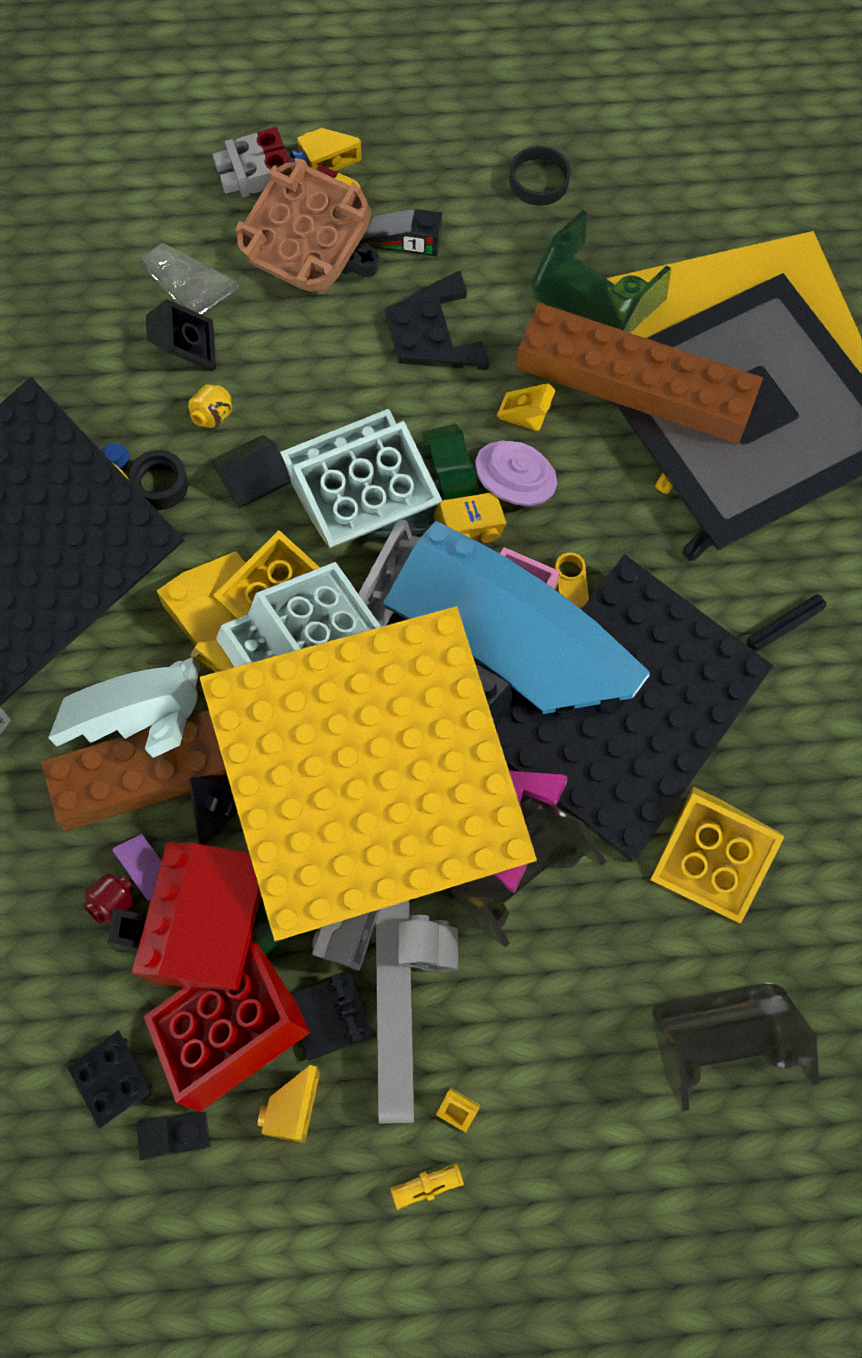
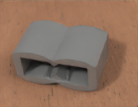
M427 915L409 916V921L399 922L398 964L431 972L459 970L458 929L449 926V921L446 920L429 921V916Z

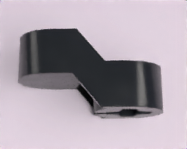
M366 243L357 246L342 273L354 272L363 277L374 276L379 270V254L377 250Z

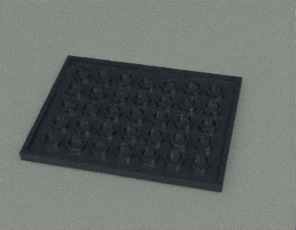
M624 554L581 610L595 620L650 672V676L631 699L619 700V697L601 700L600 704L574 709L573 705L556 708L555 712L542 714V710L517 692L513 697L515 701L514 706L495 728L507 766L512 771L567 776V784L557 805L631 862H634L774 665Z

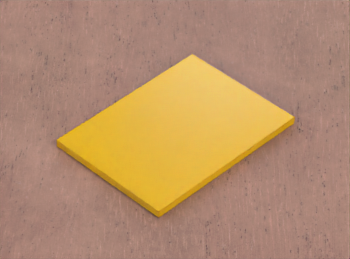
M814 231L614 276L604 280L603 285L620 329L649 338L784 273L862 374V338Z

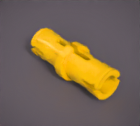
M454 1163L429 1174L426 1171L419 1174L420 1177L394 1187L392 1186L390 1190L396 1208L399 1210L424 1199L431 1201L435 1199V1195L463 1186L464 1183L457 1163Z

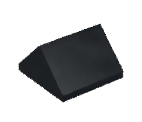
M261 435L211 460L213 467L238 509L291 483L275 442L265 435Z

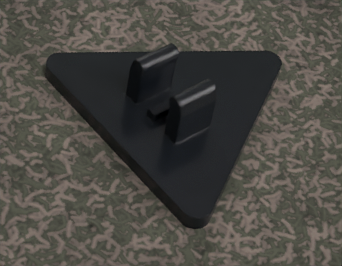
M192 776L189 778V787L197 837L201 844H206L238 811L230 785Z

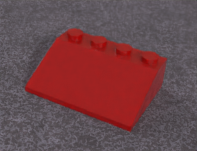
M195 843L166 844L132 974L156 985L239 990L261 898L250 853Z
M253 938L250 940L238 991L183 987L144 1016L176 1103L197 1112L204 1110L310 1033L298 1004L257 941Z

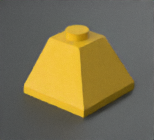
M309 1065L270 1096L268 1105L262 1104L257 1125L263 1127V1135L300 1143L306 1142L320 1076L317 1066Z

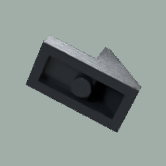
M205 1111L176 1117L164 1116L136 1124L140 1161L211 1148L207 1112Z

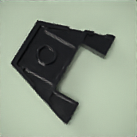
M457 271L385 309L386 321L399 364L435 366L436 363L452 364L453 368H464V365L478 366L479 370L489 369V360L483 341L457 347L453 346L441 308V303L467 298V290L461 271Z

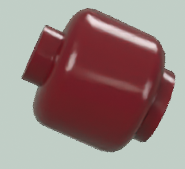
M106 874L85 891L84 897L86 902L83 904V907L97 923L102 924L106 922L111 924L113 909L129 911L134 906V899L131 893L135 889L123 875L116 878L111 874Z

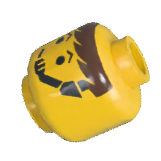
M206 384L190 398L188 403L191 420L200 427L204 426L211 429L218 427L232 411V399L229 392L220 385Z

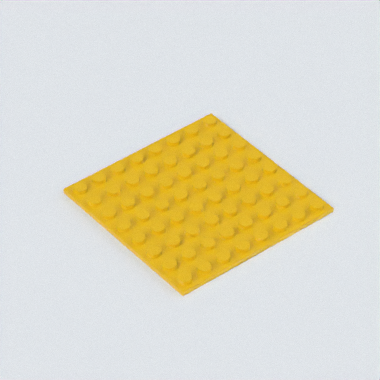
M457 606L200 677L274 941L537 861Z

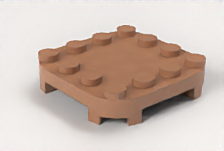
M295 158V162L285 163L278 168L274 165L268 172L271 179L245 222L239 221L235 231L237 232L238 246L246 260L255 267L300 289L324 293L340 276L370 223L372 211L361 188L354 183L351 186L309 167L305 160Z

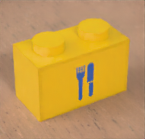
M492 493L443 500L437 505L434 513L435 521L477 542L489 543L497 540L507 524L499 499Z

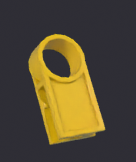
M570 552L564 553L557 559L555 569L560 571L559 565L564 562H573L579 566L581 573L575 577H567L560 572L556 589L558 593L571 601L579 609H582L589 600L586 564L580 555Z

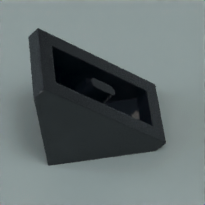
M113 909L108 944L118 952L137 953L147 916L122 909Z

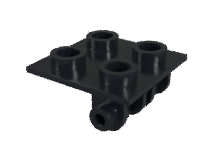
M351 972L341 975V973L332 975L328 978V981L291 994L298 1004L310 1031L307 1036L301 1039L308 1061L373 1038Z
M119 1030L67 1067L99 1129L139 1100L140 1102L145 1101L153 1095L151 1091L152 1084H148L141 1072L142 1066H138L136 1063L138 1058L133 1056L127 1045V1038H123Z

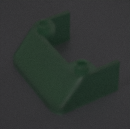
M582 210L553 236L532 279V294L545 305L631 333L667 299L671 268L666 265L649 282L638 276L629 275L613 284L573 257L585 244L587 212Z

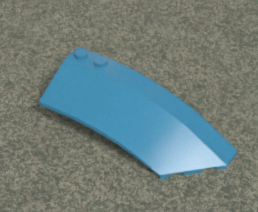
M435 521L417 541L383 602V606L406 620L457 606L474 660L496 676L509 682L511 687L542 710V714L553 713L556 708L573 705L574 709L598 705L601 700L619 697V700L631 699L650 676V672L607 631L563 595L508 558L438 521Z

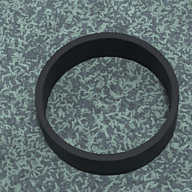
M546 146L528 147L520 151L511 163L510 187L520 200L528 204L537 206L553 204L560 200L567 192L571 174L570 165L565 156L553 148ZM541 159L557 165L564 173L566 180L559 188L553 191L534 192L523 187L517 181L514 172L518 166L526 161Z

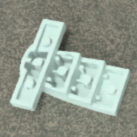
M191 657L183 662L177 661L170 667L148 669L118 676L64 697L49 739L56 746H59L83 734L92 743L116 730L126 739L152 725L149 730L145 750L153 758L180 746L186 720L189 718L197 702L198 694L195 686L201 665L195 657Z

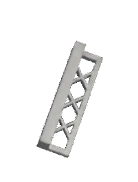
M402 519L395 524L358 593L381 627L394 624L398 616L396 613L386 609L383 606V602L414 546L420 539V537L411 535L407 521Z

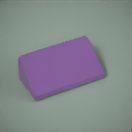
M141 834L116 846L112 851L145 898L151 903L162 861Z

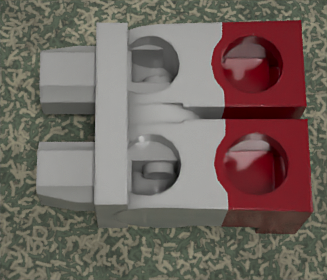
M277 126L238 138L234 142L233 139L224 141L226 150L212 154L217 172L232 169V172L220 175L225 194L239 190L242 198L250 196L249 193H258L265 189L271 179L268 172L274 165L278 168L290 162Z

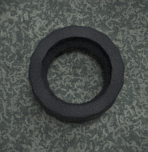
M156 449L145 452L137 457L130 467L129 481L156 510L174 507L187 494L189 482L184 463L177 455L169 451ZM164 467L176 473L177 479L175 484L164 492H148L142 487L141 479L151 469Z

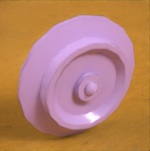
M504 440L489 443L479 451L475 461L476 474L483 486L497 498L509 503L523 506L542 504L551 498L555 492L557 478L554 468L540 452L524 443Z

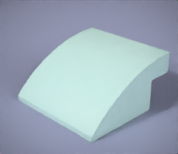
M389 409L280 452L296 494L315 528L330 549L442 502L405 422L402 421L396 424Z
M334 562L257 592L248 615L221 625L216 640L233 666L237 667L381 626L338 564Z

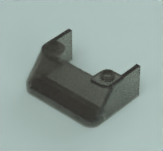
M535 798L525 801L520 805L537 861L527 864V868L515 893L509 891L494 875L447 888L476 924L504 947L510 944L501 929L509 916V911L504 903L549 865L552 864L557 868H571L583 856L601 866L607 862L583 821Z
M762 983L664 1002L653 1008V1024L666 1079L682 1111L689 1110L688 1088H691L700 1081V1067L763 1055L769 1064L779 1069H788L799 1065L812 1085L819 1084L817 1036L786 991L777 984Z

